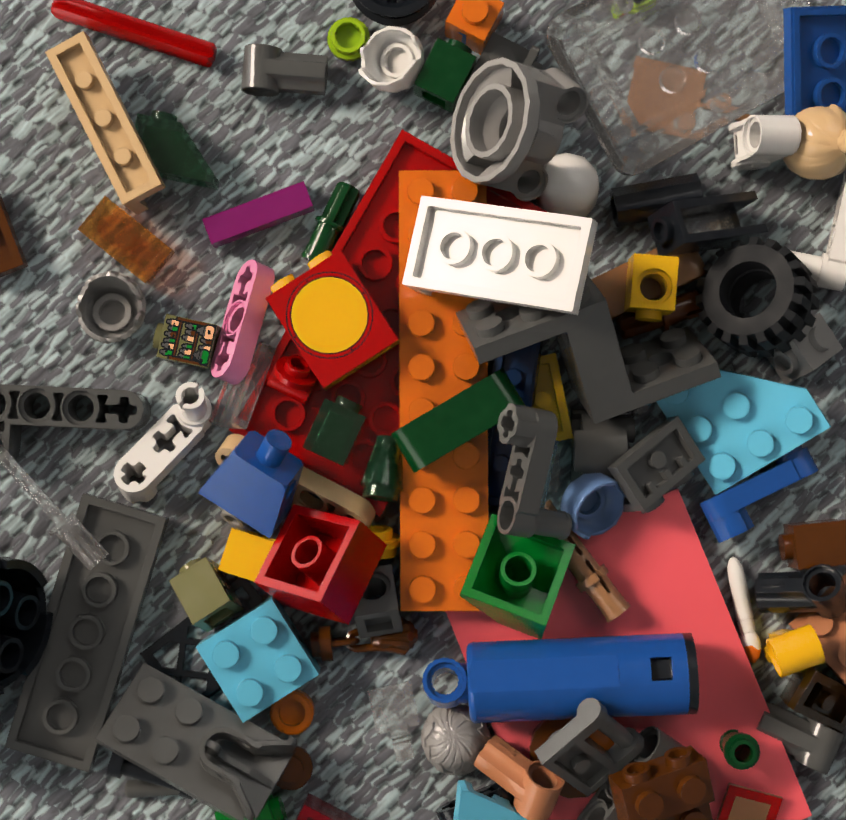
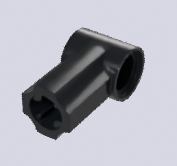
M815 565L804 572L759 573L758 578L755 579V595L757 608L760 613L816 612L825 618H835L846 612V584L839 572L830 565ZM835 586L833 592L828 596H817L824 587Z

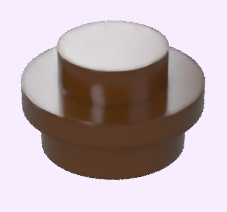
M297 746L296 752L277 786L285 790H296L303 787L310 780L313 772V761L305 749Z

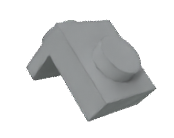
M820 312L814 315L816 321L813 327L806 325L803 328L802 332L807 336L801 342L793 339L789 342L791 350L782 353L776 348L774 349V357H767L783 383L788 384L814 371L843 349Z

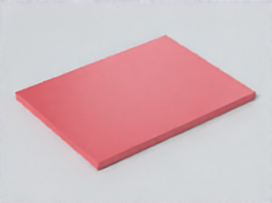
M675 488L663 495L664 502L651 512L645 514L641 511L623 512L617 524L605 533L591 536L588 540L578 536L599 566L605 565L609 571L606 575L631 606L620 616L607 622L585 591L580 592L576 587L578 581L567 568L542 639L691 633L696 649L699 677V706L697 714L613 717V719L625 728L635 729L638 733L650 726L657 727L683 746L688 747L691 745L706 759L715 801L709 803L713 820L717 818L728 783L781 796L783 800L776 820H803L812 816L782 741L757 730L764 711L768 713L770 711L679 489ZM445 611L466 662V649L471 642L538 639L501 625L482 611ZM542 720L491 723L495 735L530 760L529 746L534 729ZM736 729L739 733L749 734L757 741L760 748V756L754 766L749 769L739 770L727 763L719 744L724 732ZM739 745L735 752L739 751L742 745ZM595 793L588 797L566 798L559 795L553 812L547 820H576Z

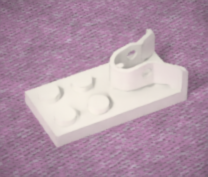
M421 196L402 284L431 296L432 292L578 315L598 222L593 218Z

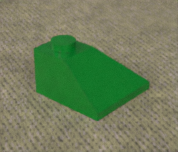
M492 513L460 596L499 624L542 639L576 544L539 535L523 538L501 534L497 526V515Z

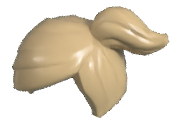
M831 104L828 107H809L797 113L795 117L798 118L802 130L801 142L798 150L793 155L783 158L789 170L799 177L809 180H826L843 173L846 170V112L841 107Z

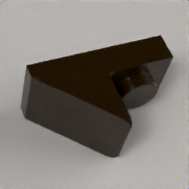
M815 667L792 675L780 696L784 703L792 710L842 733L846 726V685L827 676Z

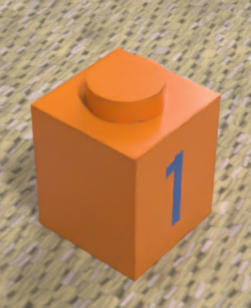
M456 0L445 21V37L460 41L472 51L481 55L492 33L496 31L502 20L505 3L500 0Z

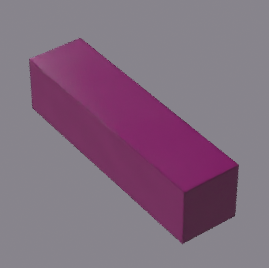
M302 181L203 218L202 221L212 246L217 248L313 212L315 209L306 185Z

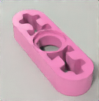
M253 259L248 260L236 276L211 362L212 376L232 385L239 384L249 371L268 306L265 298L271 295L270 287L274 284L275 273L272 268Z

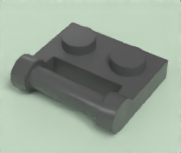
M595 698L583 700L577 708V716L563 728L552 733L548 740L534 751L544 767L587 797L609 780L608 775L620 771L638 756L644 747L643 736L635 729L625 728L607 714L606 707ZM598 729L610 738L614 745L609 750H605L589 738V736Z

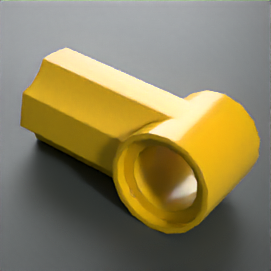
M810 624L794 630L780 629L769 634V638L766 639V645L762 648L767 662L773 663L776 672L781 678L825 663L821 642Z

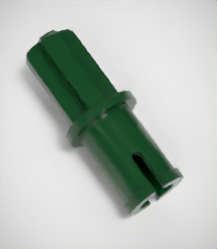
M345 182L337 183L322 216H316L315 218L318 224L304 252L301 254L304 259L311 261L319 254L330 250V252L333 250L359 199L360 191Z

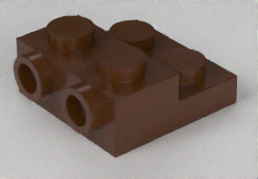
M691 745L688 747L671 748L663 756L646 762L630 763L621 771L608 775L618 820H713L709 803L715 801L707 761Z

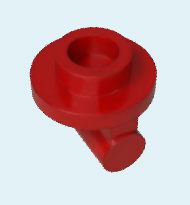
M291 355L281 357L276 361L266 385L306 405L313 392L312 388L317 378L303 357Z

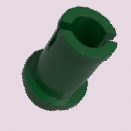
M736 729L728 730L721 736L719 741L720 749L724 753L728 764L739 770L749 769L756 764L760 756V748L752 736L742 732L739 733ZM742 745L741 749L735 752L736 748Z

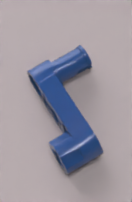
M801 445L778 458L779 460L775 461L776 466L699 503L718 543L724 542L754 527L745 508L746 506L819 470L807 447L802 448Z

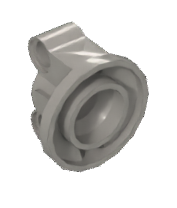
M504 57L484 63L471 75L464 86L452 116L450 144L453 161L461 176L476 184L509 191L521 201L536 199L547 186L548 174L543 167L553 159L559 150L565 124L575 122L587 109L588 94L586 90L559 68L541 70Z

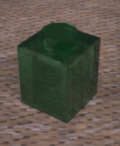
M340 395L337 396L335 403L325 398L304 442L303 448L342 466H346L367 420L365 416L359 414L362 405Z

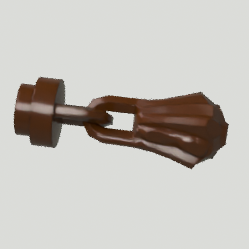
M401 617L403 632L370 637L371 644L356 645L360 642V638L355 637L359 636L357 628L348 631L346 637L333 638L331 625L319 626V631H313L310 634L313 658L321 657L322 662L334 661V648L345 646L350 651L357 653L378 651L405 656L409 649H412L418 641V630L415 629L411 621Z

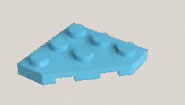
M719 369L720 378L656 401L666 418L674 416L680 418L706 460L697 467L715 495L831 427L807 388Z

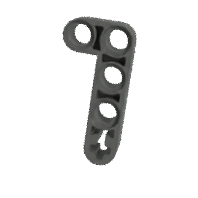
M0 384V393L6 400L5 410L0 414V439L4 448L0 456V468L8 467L19 457L22 426L139 430L150 420V403L143 395L127 390ZM45 395L49 400L50 409L46 416L39 419L33 411V405L38 397ZM89 397L94 405L93 414L87 420L82 421L76 413V406L82 398ZM128 400L130 405L137 407L136 415H129L128 422L127 417L124 415L108 413V405L125 407L128 405Z

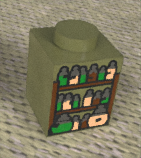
M166 314L164 324H157L153 337V348L158 349L156 357L211 370V362L221 327L215 324Z
M204 557L203 559L191 560L183 565L179 570L180 574L169 580L192 625L209 632L242 611L244 607L225 573L218 570L219 565L211 559Z

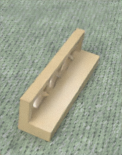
M82 31L47 50L45 53L122 205L138 215L149 209L144 199L166 188L89 36Z

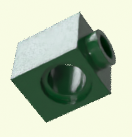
M437 38L414 83V94L453 114L454 106L476 65L477 57L472 55V50L460 41L449 39L446 42Z

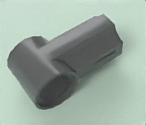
M248 44L245 46L241 82L242 92L253 96L265 97L278 96L280 92L325 96L328 78V56L283 52L282 49L267 44Z
M766 701L770 713L764 711L757 730L782 741L786 752L791 754L792 759L815 771L828 775L845 734L830 729L810 718L806 720L789 710Z

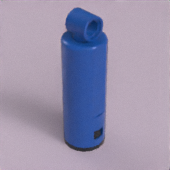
M691 633L471 642L466 649L467 662L458 663L449 658L436 659L427 666L422 680L426 696L432 704L439 708L449 709L458 706L460 703H469L470 720L474 723L573 719L577 716L579 704L586 698H595L606 707L607 714L612 718L697 714L699 706L698 664L694 639ZM443 673H451L459 680L455 691L446 695L435 691L433 685L436 677Z

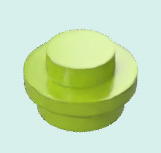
M352 17L337 20L330 27L327 36L330 51L335 57L343 61L360 59V48L365 46L370 39L369 30L366 25Z

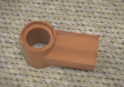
M495 735L487 741L474 762V766L514 796L513 805L522 817L527 820L549 819L565 781L544 767L540 760L532 762Z

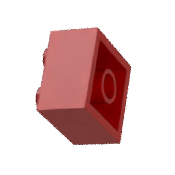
M293 504L254 583L284 606L349 625L387 545L360 520Z

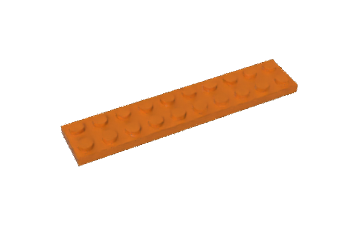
M459 170L399 171L400 428L488 377V361L482 364L478 363L456 315V312L466 309L468 304L478 299L432 292L431 296L402 284L421 196L487 204V186L473 183L461 176ZM488 430L413 473L400 450V611H481L462 598L460 593L489 522Z

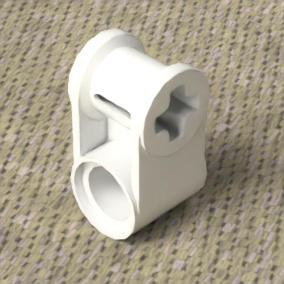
M750 115L742 121L728 125L729 133L733 134L735 159L731 161V169L738 171L761 169L770 166L771 163L793 155L798 150L801 142L802 130L798 118L794 115Z

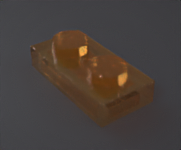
M104 196L78 228L80 232L146 285L151 283L175 253L106 196Z

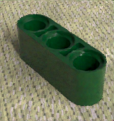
M502 368L396 430L391 435L413 473L498 424L500 413L505 410L509 403L526 405L506 371Z

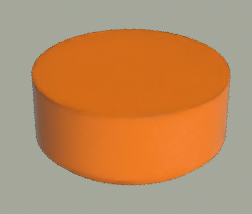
M298 689L272 704L270 708V718L277 730L287 735H296L305 731L310 726L315 713L312 699L305 692Z

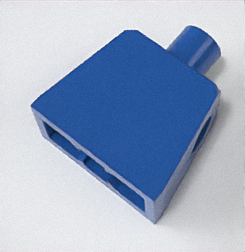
M273 429L268 431L264 437L256 431H249L218 466L198 493L270 539L291 508L304 465L299 458L288 452L292 441L285 432Z

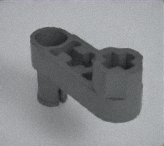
M509 403L505 410L500 413L497 425L499 441L502 444L512 445L499 501L500 505L497 515L499 532L504 535L523 538L539 535L565 540L570 535L572 529L571 515L565 511L558 512L540 508L557 437V417L552 411Z

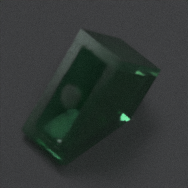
M156 110L152 111L151 116L137 114L135 128L162 179L218 190L219 180L181 122H177V116Z

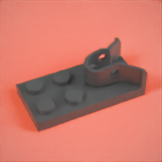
M146 663L142 664L95 738L96 743L232 820L258 819L297 748V740L294 737L289 736L288 740H282L248 720L242 723L236 713Z

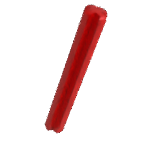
M53 0L51 6V13L58 19L207 68L211 67L215 61L217 48L212 42L84 0Z

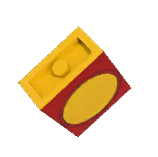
M330 250L319 254L307 264L310 270L296 279L293 274L280 279L270 287L273 293L265 298L326 391L399 344V339L341 250L333 255Z

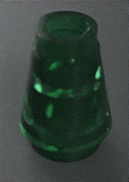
M377 435L376 443L373 446L360 485L364 487L362 496L367 499L397 502L399 492L404 491L402 452L392 436Z

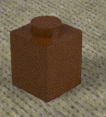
M825 519L783 524L784 534L779 535L778 545L780 556L783 561L787 560L788 567L802 570L819 564L830 566L846 565V520Z

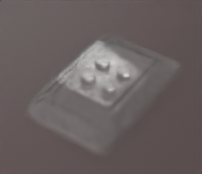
M584 0L558 14L549 22L546 29V41L559 68L586 90L588 106L584 114L611 165L623 175L634 176L650 169L783 93V9L789 7H811L812 5L809 0Z

